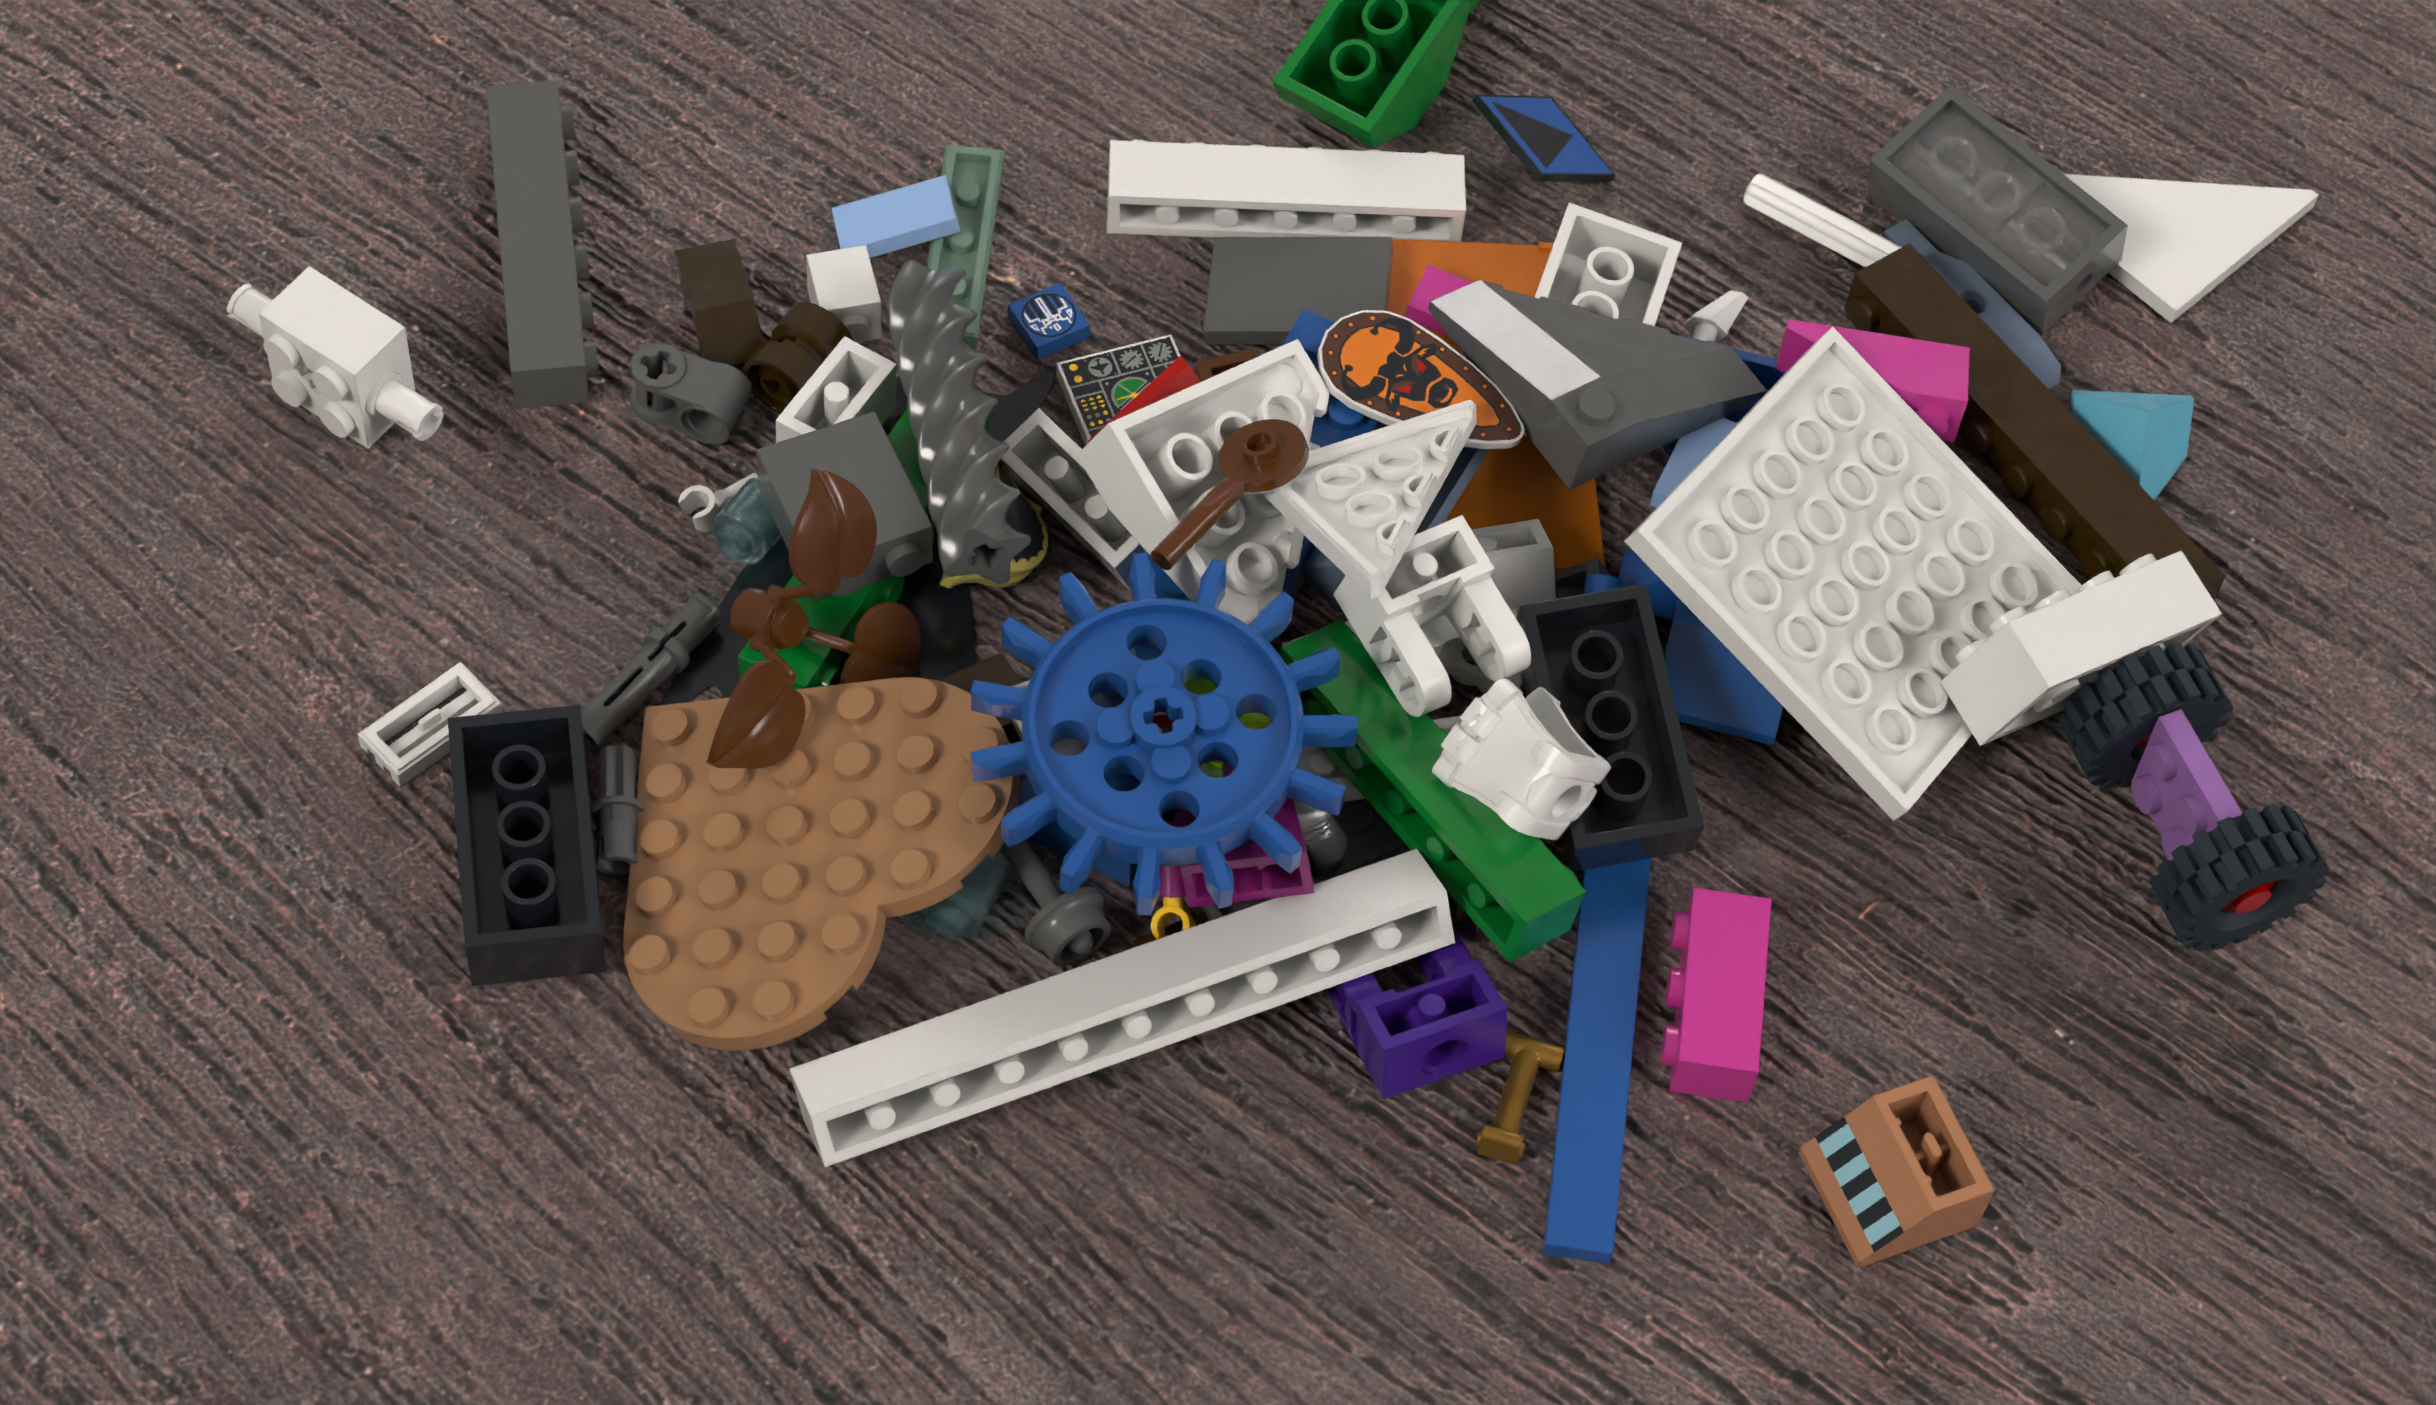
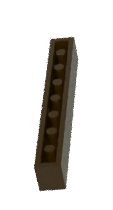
M1910 243L1855 273L1844 310L1848 313L1850 320L1858 330L1970 348L1968 402L1958 432L1962 435L1970 451L1981 456L2001 477L2006 489L2013 496L2020 498L2041 520L2045 531L2053 539L2059 540L2081 563L2085 574L2090 579L2105 571H2110L2113 577L2116 578L2120 576L2121 570L2130 563L2150 553L2153 554L2156 560L2182 551L2215 601L2226 577L2225 574Z

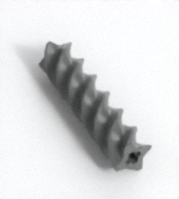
M910 259L904 262L896 276L890 297L885 300V306L888 309L889 331L898 353L899 376L907 396L908 417L914 437L917 440L918 463L928 488L929 512L934 528L938 533L939 558L944 574L948 577L978 574L995 583L1005 584L1010 580V562L1012 558L1030 544L1031 537L1013 529L1005 519L1010 506L1019 497L1020 491L1004 484L995 475L997 464L1008 451L1009 445L994 439L984 430L987 417L998 405V399L983 394L973 383L977 371L985 364L988 357L986 354L972 350L963 341L967 327L977 317L976 311L962 307L953 298L957 284L966 276V270L959 268L935 271Z

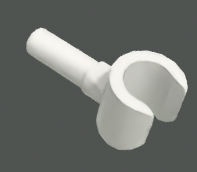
M752 473L727 488L720 489L714 493L706 486H691L685 489L679 497L678 502L683 515H689L698 508L706 507L695 514L692 520L698 531H713L721 520L720 510L729 506L731 502L759 488L758 475Z

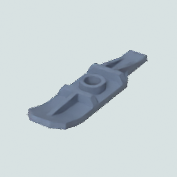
M1907 219L1884 231V238L1902 247L1910 243L1962 299L1979 312L1980 318L2049 390L2059 384L2061 364L2047 344L1972 267L1960 259L1939 252Z

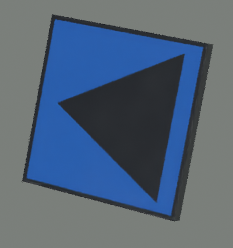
M1476 95L1472 100L1510 147V153L1515 154L1526 167L1527 174H1532L1537 182H1612L1615 178L1614 172L1551 96Z

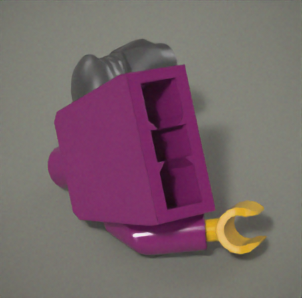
M1226 762L1222 764V778L1234 772V769ZM1287 798L1274 819L1288 830L1302 847L1300 866L1291 874L1275 863L1252 839L1238 848L1223 854L1233 872L1234 889L1232 903L1314 893L1311 872L1320 875L1331 874L1337 871L1344 862L1347 837L1332 815L1297 800ZM1179 809L1169 825L1185 827L1192 824L1196 818L1190 812ZM1198 863L1169 867L1160 866L1159 897H1163V907L1152 917V933L1156 939L1165 937V924L1172 917H1180L1182 919V931L1196 926L1192 916L1183 910V897H1187L1189 907L1216 904L1206 889L1204 875Z

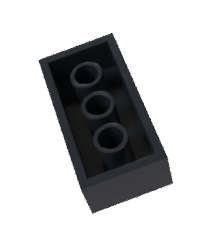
M1642 584L1520 605L1516 619L1528 639L1531 650L1530 666L1526 670L1521 671L1527 696L1538 687L1545 688L1560 702L1559 707L1578 735L1595 753L1603 757L1611 767L1599 785L1595 784L1594 788L1597 792L1589 806L1575 821L1570 823L1559 838L1565 866L1574 872L1694 851L1704 829V823L1647 585Z
M580 705L448 718L464 941L472 986L606 972L586 751Z

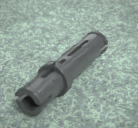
M692 594L688 602L661 629L654 628L644 637V647L581 711L585 749L594 754L598 753L608 739L672 673L679 674L689 665V655L723 622L720 610L712 601L702 594Z

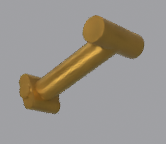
M1506 1031L1505 1057L1513 1061L1493 1125L1485 1124L1483 1131L1480 1130L1476 1141V1146H1479L1477 1154L1516 1165L1517 1159H1521L1525 1143H1522L1524 1135L1518 1134L1538 1067L1558 1073L1565 1051L1564 1047L1512 1031Z

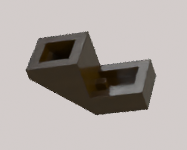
M729 239L675 250L674 255L686 310L692 311L702 358L712 362L725 363L730 366L746 363L763 343V337L755 299L735 240Z

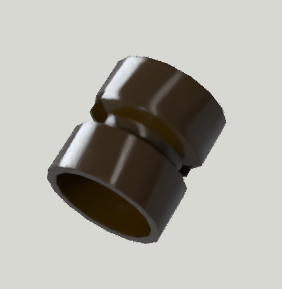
M804 301L795 303L772 331V340L766 338L745 363L743 374L751 382L753 394L771 410L781 414L845 336L853 341L854 338L843 322L830 311L814 303Z

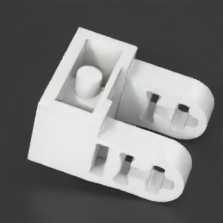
M1463 515L1414 535L1380 597L1370 599L1346 575L1333 594L1400 705L1408 714L1414 717L1422 716L1447 705L1451 699V684L1448 674L1419 625L1446 615L1482 673L1494 682L1526 670L1531 663V650L1528 639L1490 577L1495 568Z

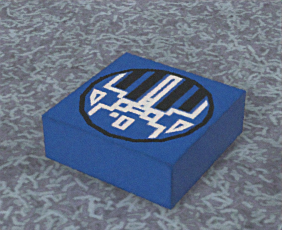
M1061 283L1008 305L1007 318L1036 360L1089 338L1090 324Z

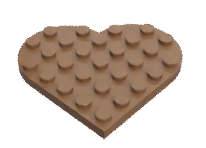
M915 677L889 678L795 689L803 696L806 708L805 720L798 741L782 761L760 769L717 768L707 763L717 727L730 697L645 707L636 797L644 805V811L638 812L637 863L630 864L623 951L629 978L634 989L650 1012L670 1027L677 1036L694 1044L718 1050H753L766 1048L796 1038L827 1020L824 1012L836 1003L851 986L856 991L870 972L880 950L886 918L917 912L952 896L963 888L960 880L976 868L986 856L993 859L1004 843L1001 838V819L1016 808L1019 803L1020 774L995 780L973 782L970 752L1011 743L995 716L971 710L970 693L942 681Z

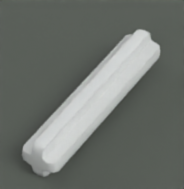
M1757 174L1746 189L1743 201L1747 206L1863 267L1869 266L1902 247L1764 174Z

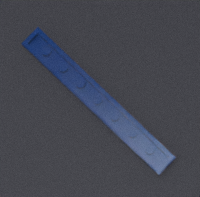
M1651 858L1586 869L1582 873L1581 886L1586 890V894L1578 911L1564 1043L1565 1051L1562 1062L1542 1254L1604 1264H1610L1613 1256Z

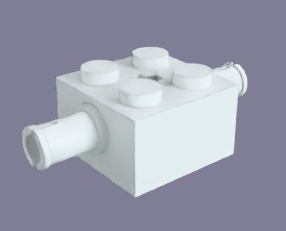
M309 266L273 300L258 291L251 284L241 286L232 295L227 306V312L230 313L228 317L264 338L263 346L268 356L272 375L271 384L274 391L287 404L293 407L301 405L320 417L323 424L333 434L341 438L349 436L369 449L394 423L413 434L414 438L420 441L430 438L440 426L444 414L442 412L443 408L415 391L405 327Z

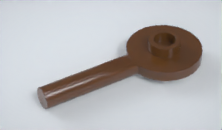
M1266 419L1247 424L1232 433L1223 443L1218 455V463L1223 479L1151 552L1155 563L1164 570H1171L1245 492H1269L1293 481L1303 471L1309 458V449L1303 432L1296 425L1288 421Z

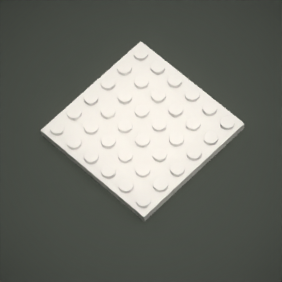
M1831 327L1803 354L1624 541L1893 821L1905 814L1972 735L1940 683L1944 677L1959 665L1955 656L1971 643L1988 636L1990 638L1993 632L1989 626L2005 613L2023 606L2028 614L2033 612V608L2049 595L2066 588L2072 596L2077 594V589L2082 586L1834 327Z

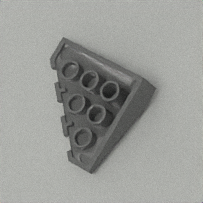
M1475 281L1430 301L1428 310L1464 356L1494 382L1510 401L1523 423L1524 432L1569 490L1759 401L1767 392L1765 387L1731 346L1709 340L1705 343L1671 334L1670 330L1626 318L1623 321L1588 312L1585 307L1540 296V298L1531 297L1502 289V285L1491 282Z

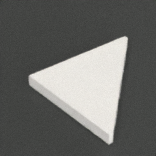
M2064 174L2128 225L2122 260L2108 273L2170 323L2175 321L2314 207L2318 198V194L2313 190Z
M1467 400L1309 451V458L1305 468L1293 481L1281 488L1261 494L1370 599L1380 597L1477 424L1476 404L1472 400Z

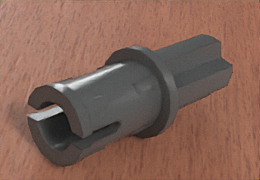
M627 745L606 746L599 753V799L592 804L591 815L597 820L598 829L596 867L605 874L625 875L629 874L630 864L637 863L638 812L644 811V805L636 799V757L634 756L633 749Z

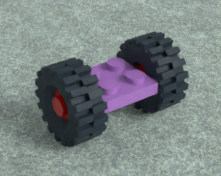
M2181 642L2170 643L2164 651L2158 645L2147 648L2145 655L2137 658L2135 653L2123 658V665L2114 670L2110 666L2098 673L2099 680L2095 683L2086 682L2077 690L2080 697L2069 698L2064 705L2066 712L2059 715V729L2090 783L2094 786L2100 784L2101 788L2111 789L2116 783L2120 788L2131 786L2136 805L2142 813L2150 815L2160 832L2162 847L2168 861H2162L2156 869L2159 874L2152 876L2150 882L2152 888L2150 889L2183 947L2186 949L2192 947L2194 951H2204L2208 946H2211L2212 950L2224 948L2231 940L2238 944L2248 940L2250 933L2257 930L2263 933L2274 927L2272 922L2280 917L2287 919L2296 913L2295 906L2308 903L2315 896L2313 890L2323 887L2327 881L2324 876L2329 874V867L2296 810L2293 811L2292 807L2284 805L2279 809L2277 804L2266 805L2260 813H2258L2256 808L2241 812L2202 745L2203 742H2212L2220 734L2217 728L2228 724L2230 720L2228 713L2233 711V705L2201 650H2198L2195 645L2190 643L2183 647Z

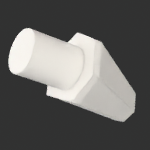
M1730 290L1693 314L1683 326L1690 333L1691 338L1719 343L1728 335L1729 328L1749 297L1742 292Z

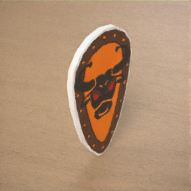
M1361 310L1341 317L1326 330L1317 353L1319 375L1330 393L1348 408L1383 424L1392 425L1454 404L1472 400L1476 404L1477 424L1464 447L1508 449L1517 446L1521 442L1524 433L1523 423L1513 405L1498 386L1445 341L1411 319L1389 311Z

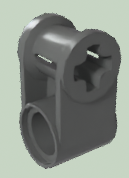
M647 344L634 353L630 363L631 376L636 383L631 390L630 404L636 416L645 422L690 435L698 441L711 445L722 444L728 440L753 390L749 379L737 368L680 351L668 344ZM663 361L668 363V374L663 373ZM648 393L653 394V406L648 404Z

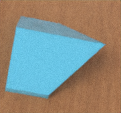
M2072 390L2070 412L2154 501L2187 457L2194 404L2192 396Z

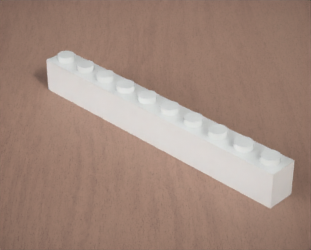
M1414 849L1314 884V893L1277 897L795 1066L789 1070L803 1120L824 1167L870 1152L1454 944L1455 939L1447 891L1420 852Z

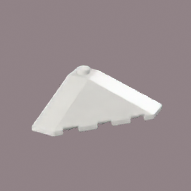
M1296 339L1108 423L1077 454V457L1108 509L1151 556V552L1223 479L1218 463V455L1223 443L1232 433L1252 422L1279 419L1296 425L1303 432L1309 451L1320 448L1319 445L1310 442L1314 417L1321 418L1326 413L1330 391L1301 343ZM1245 492L1171 570L1164 571L1185 595L1194 602L1199 592L1201 577L1211 561L1216 559L1226 562L1225 596L1218 609L1248 625L1269 602L1282 593L1286 568L1293 569L1299 564L1304 535L1261 493Z

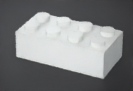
M1568 203L1535 298L1543 296L1587 308L1586 311L1622 321L1626 318L1655 326L1682 242Z
M2179 551L2159 560H2156L2152 553L2147 554L2126 566L2119 573L2120 576L2116 578L2113 577L2110 571H2105L2077 589V594L2071 596L2069 591L2064 588L2049 595L2033 608V612L2028 614L2023 606L2017 607L1996 619L1989 626L1993 632L1990 638L1988 636L1983 637L1962 649L1955 656L1959 665L1944 677L1940 683L1980 746L2065 710L2064 705L2069 698L2080 697L2077 690L2086 682L2095 683L2099 680L2098 673L2110 666L2114 670L2123 665V658L2134 653L2139 658L2145 655L2147 648L2160 645L2163 651L2170 643L2181 642L2184 646L2222 615L2183 552Z

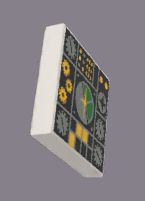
M1172 335L1057 363L1056 377L1085 446L1092 436L1180 356Z

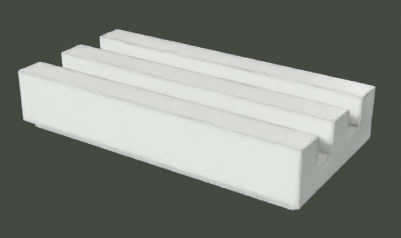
M459 662L358 733L359 744L367 754L370 752L374 754L376 763L383 770L388 769L391 772L392 779L401 787L450 752L448 718L502 713L501 702ZM462 687L467 689L466 692L443 708H436L418 721L419 725L388 746L385 743Z

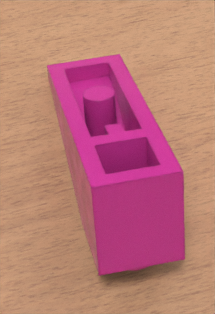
M1792 319L1787 320L1776 359L1777 370L1785 374L1831 327H1834L1942 441H1955L1968 402L1969 347Z

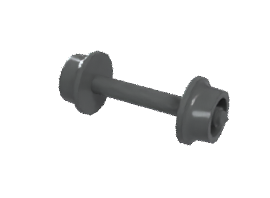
M1026 839L1011 847H1008L1005 842L1000 849L1041 907V910L1031 919L1025 930V940L1028 945L1034 950H1044L1057 966L1075 964L1095 952L1106 941L1111 930V926L1102 912L1104 898L1095 887L1084 886L1078 888L1072 895L1069 893L1063 894Z

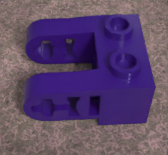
M1453 923L1454 944L1415 957L1428 983L1396 993L1394 989L1382 992L1373 974L1369 973L1326 989L1334 1008L1383 1099L1505 1058L1508 1008L1480 959L1474 961Z

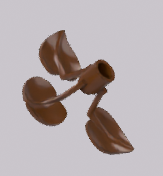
M818 468L811 469L808 494L796 518L789 547V564L792 573L803 585L786 588L771 585L768 591L759 588H749L736 598L732 606L730 620L733 631L738 636L750 640V649L760 652L765 659L753 664L737 683L717 727L707 759L709 765L717 768H766L782 761L796 745L805 720V701L798 691L791 688L797 678L796 672L775 649L784 650L796 646L805 638L849 653L850 656L841 673L840 684L889 678H916L918 672L917 664L921 660V634L914 614L905 606L888 601L880 602L871 607L859 620L855 632V640L851 642L808 627L807 615L801 606L792 600L835 592L840 586V576H858L866 569L871 560L877 539V524L873 509L862 492L841 476Z

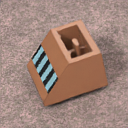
M1934 1076L1872 1096L1801 1146L1798 1152L1857 1268L1978 1226L1995 1191Z

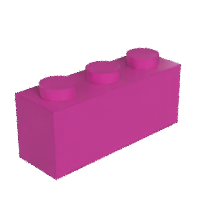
M1693 887L1686 912L1675 911L1671 928L1670 949L1681 951L1679 968L1670 967L1665 993V1006L1676 1008L1674 1026L1665 1025L1660 1050V1065L1671 1066L1669 1091L1748 1103L1759 1073L1772 899Z

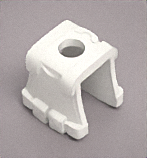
M1499 679L1482 697H1476L1461 715V723L1453 726L1441 744L1444 749L1432 768V773L1449 788H1456L1487 805L1516 831L1533 837L1558 840L1570 823L1575 821L1589 806L1597 792L1594 786L1602 782L1611 769L1610 764L1603 757L1595 753L1578 735L1559 707L1560 702L1545 688L1538 687L1524 698L1523 692L1510 680Z

